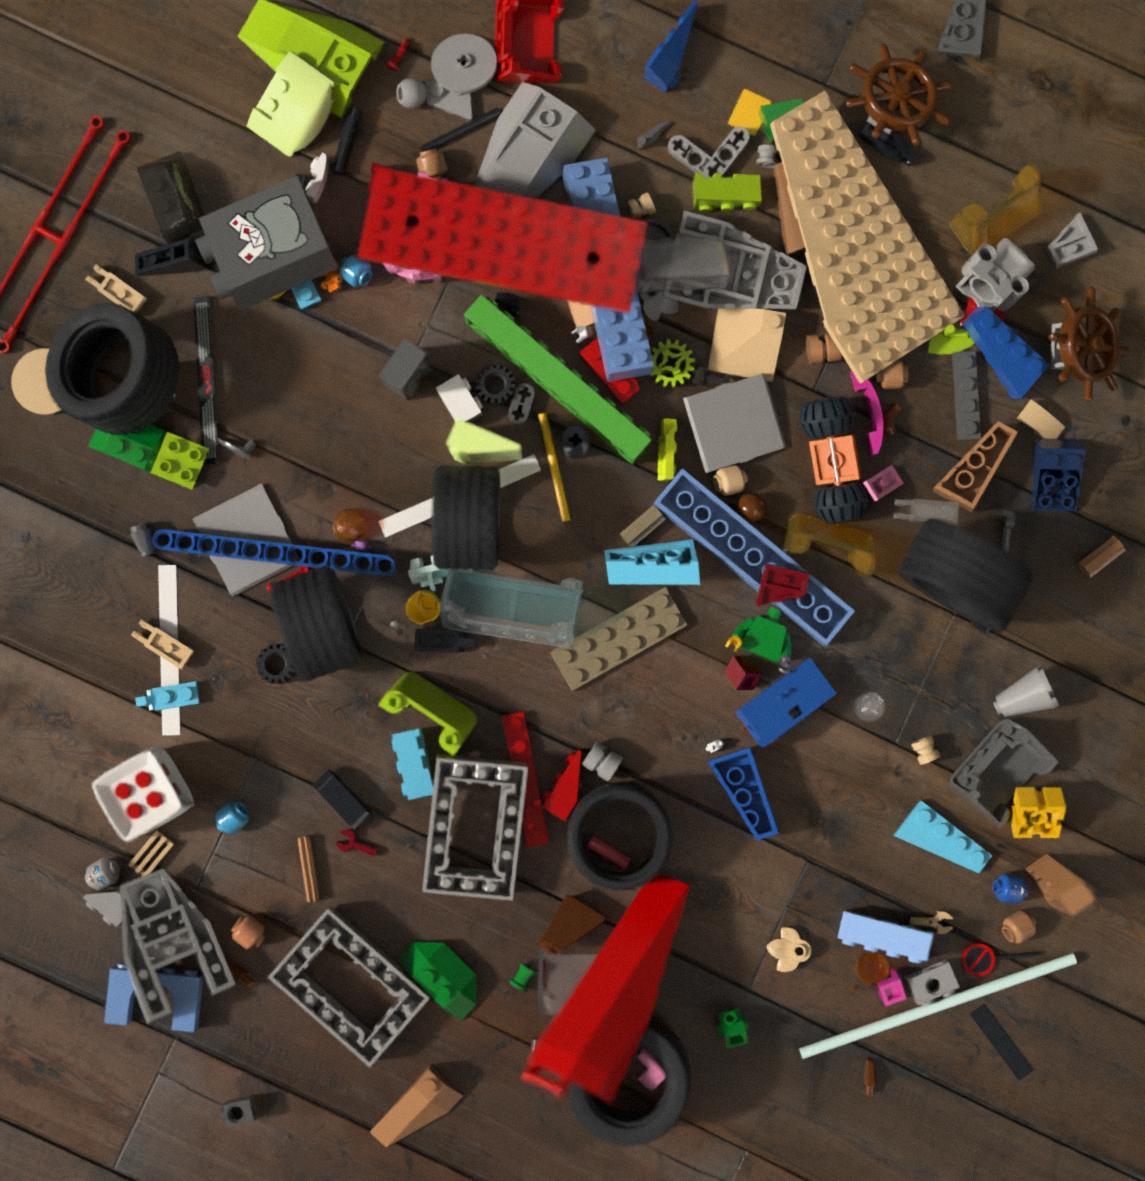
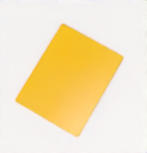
M744 89L728 124L734 127H744L749 134L756 136L762 123L759 115L760 107L771 104V101Z

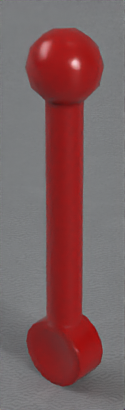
M300 567V570L288 575L287 577L281 580H285L286 578L292 576L295 577L296 575L301 573H307V571H309V568ZM269 583L267 585V590L269 592L273 583Z

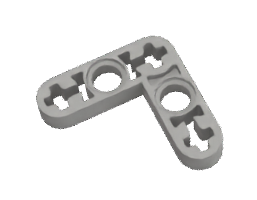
M744 127L734 128L712 157L681 135L673 136L670 139L668 151L674 158L693 172L702 173V177H710L708 169L713 170L718 162L720 167L717 173H721L723 177L746 147L749 141V132ZM740 133L743 134V135H744V136H743V140H744V141H742V140L738 141V143L736 144V146H735V148H734V147L732 146V144L734 143L735 138H736V136H735L734 134H736V135H740ZM679 142H681L682 149H684L686 152L688 148L691 149L690 151H688L686 158L682 157L684 155V151H682L681 149H678L677 151L674 150L673 143L678 144ZM722 150H729L732 153V158L725 161L720 157V152ZM692 154H698L701 156L702 161L698 165H693L689 157Z

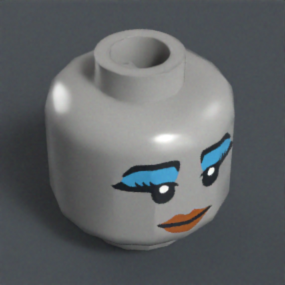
M101 858L87 867L85 874L86 883L92 889L103 891L119 880L120 868L115 861Z

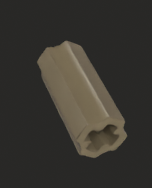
M652 505L623 530L620 535L630 547H635L666 519Z

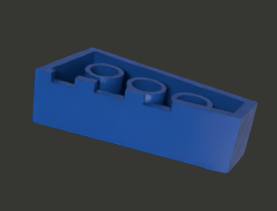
M986 306L976 307L962 324L976 346L984 354L987 363L996 372L1001 384H1004L1008 390L1007 393L1011 399H1021L1049 366L1040 355Z
M751 746L709 759L707 761L715 772L718 780L727 791L756 840L779 834V829Z

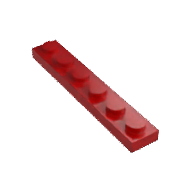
M524 712L504 715L502 720L510 761L525 762L528 766L522 815L527 848L548 844V833Z

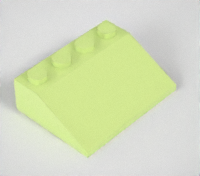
M459 419L456 420L446 443L454 460L466 464L467 461L471 463L521 460L523 457L521 445Z

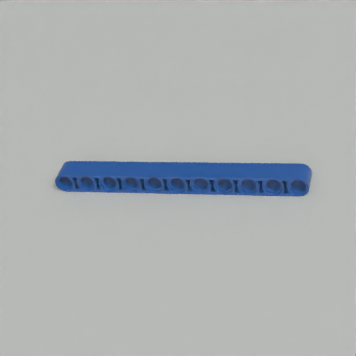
M165 529L156 531L153 536V543L157 548L172 552L308 568H319L327 565L334 571L385 577L393 575L397 568L395 560L386 555ZM167 534L170 541L166 546H162L160 539L163 535ZM190 537L192 540L191 546L187 549L183 548V539ZM210 539L213 540V549L206 551L204 548L205 542ZM230 542L236 544V551L232 554H228L226 551V546ZM251 545H257L258 553L251 557L248 554V549ZM274 547H278L281 551L277 559H272L270 556V551ZM296 550H301L303 557L300 561L295 562L292 559V554ZM319 552L325 555V560L322 564H316L314 561L315 555ZM340 555L347 557V563L343 567H339L336 564V559ZM366 557L369 560V566L362 570L359 568L358 562L361 558ZM384 560H389L392 564L388 572H382L380 569V564Z

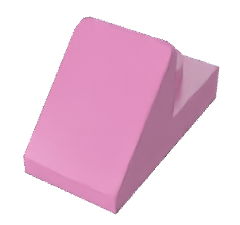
M891 465L862 484L875 502L904 483Z

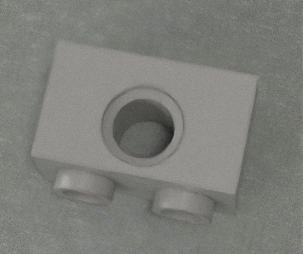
M945 959L904 977L914 1002L918 1005L922 1004V1006L932 1004L935 1001L934 998L941 995L943 997L950 996L955 993V989L959 988L951 966ZM931 979H937V987L929 990L927 987L928 982Z

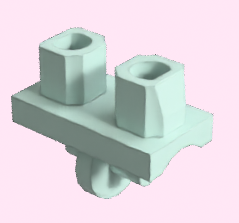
M432 556V565L424 566L422 558L410 560L411 570H408L412 584L420 583L421 587L430 586L431 592L436 591L435 584L443 583L442 577L451 575L450 568L438 569L433 563Z

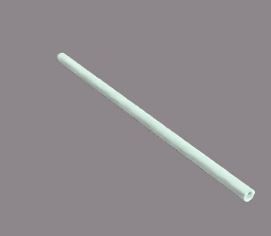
M1071 953L936 1000L927 1006H919L801 1047L799 1051L802 1059L1075 965L1077 960L1075 955Z

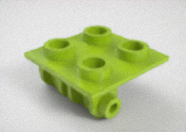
M167 432L150 473L193 490L209 449Z

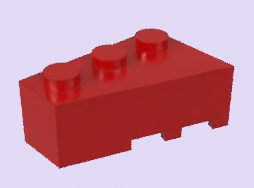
M598 337L579 352L581 360L621 407L639 393L635 377L607 382Z

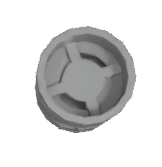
M596 741L582 765L590 771L597 770V775L608 782L623 757L614 751L608 752L606 746Z

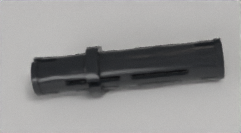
M349 107L347 119L341 128L342 135L331 168L332 172L340 175H345L355 136H358L359 133L357 129L363 111L358 108Z

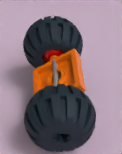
M844 396L807 402L802 406L800 412V424L804 433L809 438H825L812 440L809 444L816 485L834 483L818 489L814 498V508L817 516L822 522L827 524L843 523L863 518L869 509L870 499L865 487L860 482H843L861 478L854 434L836 437V435L850 432L855 423L854 407L849 399Z

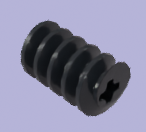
M579 426L567 428L561 438L562 450L569 458L578 459L585 456L590 444L587 431ZM574 439H578L576 447L572 443Z

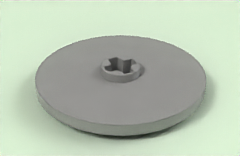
M458 34L445 39L437 46L432 55L431 68L434 78L445 89L456 93H470L483 88L491 81L496 72L497 58L493 47L485 39L473 34ZM463 61H467L465 66H461Z

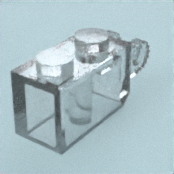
M925 499L895 500V505L899 507H910V514L894 513V519L909 520V523L923 524L930 518L943 520L954 525L958 523V502Z

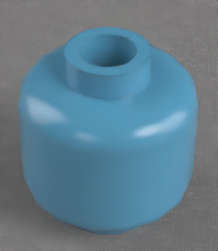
M349 255L343 258L339 264V274L344 281L354 287L365 286L372 277L370 263L366 260L358 259V255Z
M239 801L227 802L215 815L217 828L223 833L236 834L249 821L247 807Z

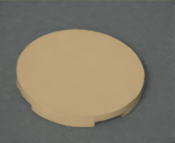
M46 348L37 349L24 355L16 364L11 380L12 390L17 401L27 410L39 415H53L62 411L54 403L47 388L45 367L49 349Z

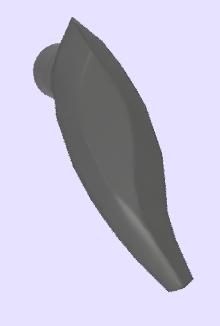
M670 122L660 123L638 137L637 150L643 149L655 142L662 131L670 125Z
M217 437V442L247 459L251 458L250 452L257 446L252 440H249L242 447L239 444Z

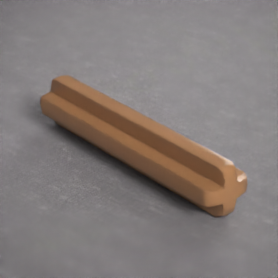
M302 836L298 838V846L306 897L308 902H316L319 900V891L310 836Z

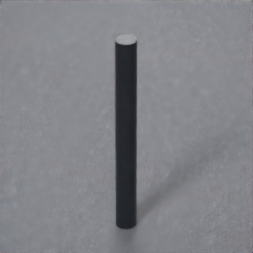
M497 107L419 147L422 152L435 149L499 117L501 112Z

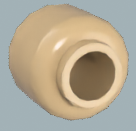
M737 465L720 468L717 470L716 475L713 476L714 488L723 496L741 493L747 483L745 471H742Z

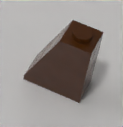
M567 894L561 901L537 944L541 946V950L546 954H554L556 956L599 927L606 917Z

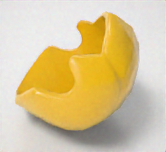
M425 589L413 593L405 605L407 616L418 625L434 621L442 609L438 596L434 592Z

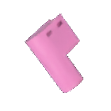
M643 1049L637 1055V1058L647 1068L637 1079L652 1091L665 1079V1074L657 1058L648 1050Z

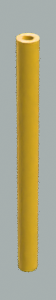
M542 413L538 417L562 522H567L571 519L547 413Z

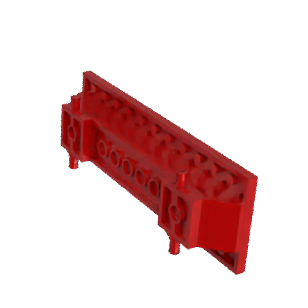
M376 167L358 259L551 297L581 305L585 304V306L590 305L630 313L647 222Z

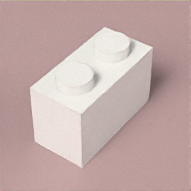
M459 374L436 387V390L455 422L459 419L470 423L482 415L480 409L483 406L477 396L474 398L471 396L469 390L472 388L466 378L461 379Z

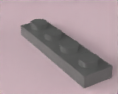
M976 351L953 352L957 441L980 440Z

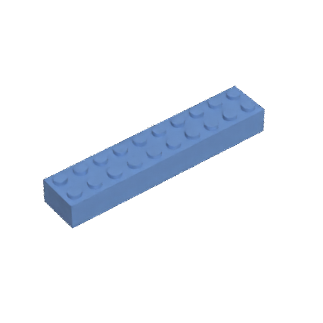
M607 158L564 165L562 177L569 207L620 217ZM636 285L630 313L591 306L607 382L651 374L654 365Z
M684 469L680 470L653 503L660 512L757 592L759 591L765 563L807 572ZM811 574L805 596L772 603L823 646L828 645L855 612Z

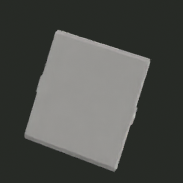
M764 373L734 383H723L715 389L683 398L705 473L736 463L748 462L754 457L786 447Z
M262 483L193 518L200 534L292 544L285 530L284 522L278 516ZM211 539L205 542L208 551H211L214 547V542ZM230 542L226 546L228 554L236 551V544L234 542ZM251 545L248 549V554L252 557L258 553L257 545ZM274 547L270 551L272 559H277L281 554L278 547ZM294 551L292 554V559L295 562L300 561V558L297 552ZM210 556L232 597L292 567L291 565Z

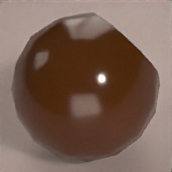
M746 493L736 503L737 514L749 524L760 520L766 514L765 500L758 494Z

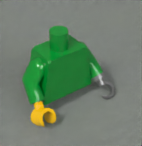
M770 607L766 618L757 615L755 618L750 617L739 624L725 645L728 647L730 643L734 644L736 648L734 652L742 648L776 663L780 660L782 666L787 668V670L779 668V671L783 674H788L792 670L790 666L792 657L790 634L786 631L787 627L778 624L782 611Z

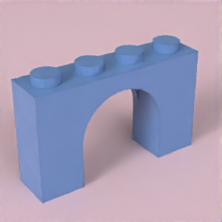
M117 963V966L110 969L104 1023L128 1025L132 1021L135 990L126 963ZM170 967L155 970L160 984L170 991L174 1000L171 1030L195 1032L199 1024L203 987L202 974H198L197 970H184V973L175 972L176 969Z

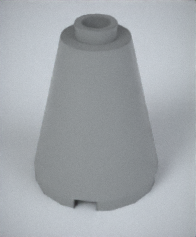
M1041 665L996 696L997 701L993 702L998 715L1003 713L1004 717L1059 707Z

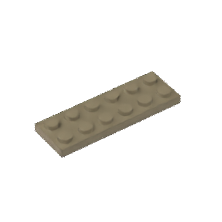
M664 587L553 650L550 654L571 691L682 629L687 626V623L668 590Z

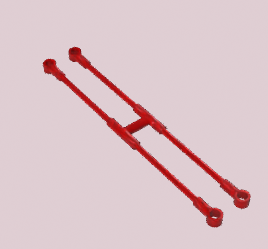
M93 116L90 119L91 126L83 138L81 147L45 209H42L24 241V246L0 285L1 297L28 248L33 245L38 234L57 243L53 254L50 256V262L13 326H10L3 340H0V353L8 354L11 351V343L18 332V327L54 264L56 261H59L77 229V224L112 163L118 158L124 146L129 145L131 142V137L126 131H119L117 133V142L109 154L108 161L73 222L69 223L62 236L44 227L47 218L51 214V208L88 144H91L97 132L101 131L105 126L104 121L99 116ZM99 120L100 125L94 126V122ZM123 135H127V139L125 141H120V138ZM6 343L7 348L2 351L1 345Z

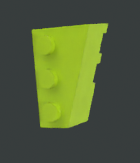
M695 173L693 180L694 210L699 209V212H711L712 209L721 208V211H733L737 207H743V210L756 209L762 201L760 175L734 174L733 177H722L721 173H714L712 178L702 177V173Z

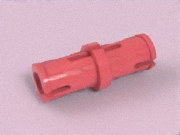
M594 835L586 847L603 857L602 860L606 862L608 860L624 871L632 859L616 850L612 844L610 846Z

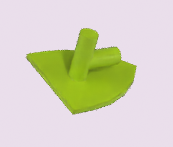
M958 320L929 339L928 353L952 354L953 352H961L972 346L974 341L966 329L961 328L960 321Z

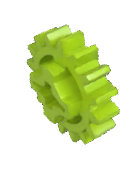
M667 339L666 345L658 342L659 349L654 347L651 349L654 356L651 355L654 366L650 377L656 375L655 383L663 381V387L671 383L672 388H675L676 382H679L682 386L684 384L683 378L689 380L691 376L688 372L694 371V367L690 366V364L695 363V359L689 358L692 350L686 352L687 344L679 346V340L671 344L670 339ZM670 350H676L680 353H671ZM661 354L663 361L656 366L657 357ZM668 359L671 362L676 361L674 368L666 366ZM685 361L686 367L683 373H681L679 366ZM662 374H671L673 378L665 377Z

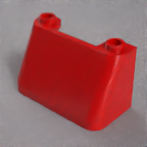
M497 0L495 23L497 68L494 74L495 80L525 83H556L560 80L562 67L558 61H553L554 20L559 15H562L564 11V2L562 0Z

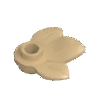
M782 927L781 938L771 941L766 947L772 956L779 959L777 970L781 972L795 970L799 962L806 961L812 952L810 944L801 939L799 933L790 927ZM797 947L803 949L804 953L802 955L796 952Z

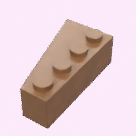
M998 421L934 487L933 492L972 513L1018 431Z
M1045 854L1025 868L1049 905L1073 916L1095 901L1092 896L1094 891L1088 882H1083L1048 854Z

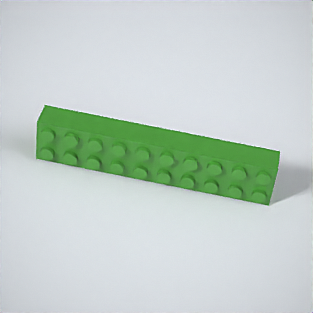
M480 295L464 313L465 322L633 465L650 445V433L642 426L637 428L632 423L633 419L627 413L623 412L621 414L615 408L616 404L608 397L603 399L599 395V390L593 384L589 383L587 385L581 379L582 375L573 368L569 370L565 366L566 362L559 355H551L547 350L548 346L539 339L536 342L531 336L532 333L525 326H517L514 322V317L507 311L502 313L497 307L498 304L491 297L487 296L485 298Z

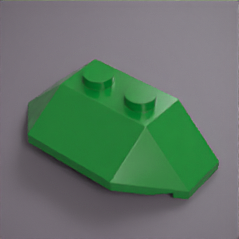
M148 425L140 431L127 435H111L95 429L88 447L151 472L167 433L165 430L153 425Z
M413 941L398 957V960L410 976L443 1009L460 1021L477 1005L476 973L445 942Z

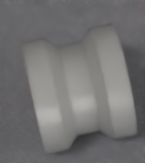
M758 146L759 158L756 165L763 168H775V165L779 162L777 160L779 151H777L776 146Z

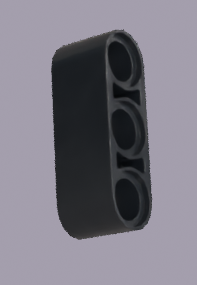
M328 769L313 783L314 788L355 831H358L373 816L367 807L332 770Z

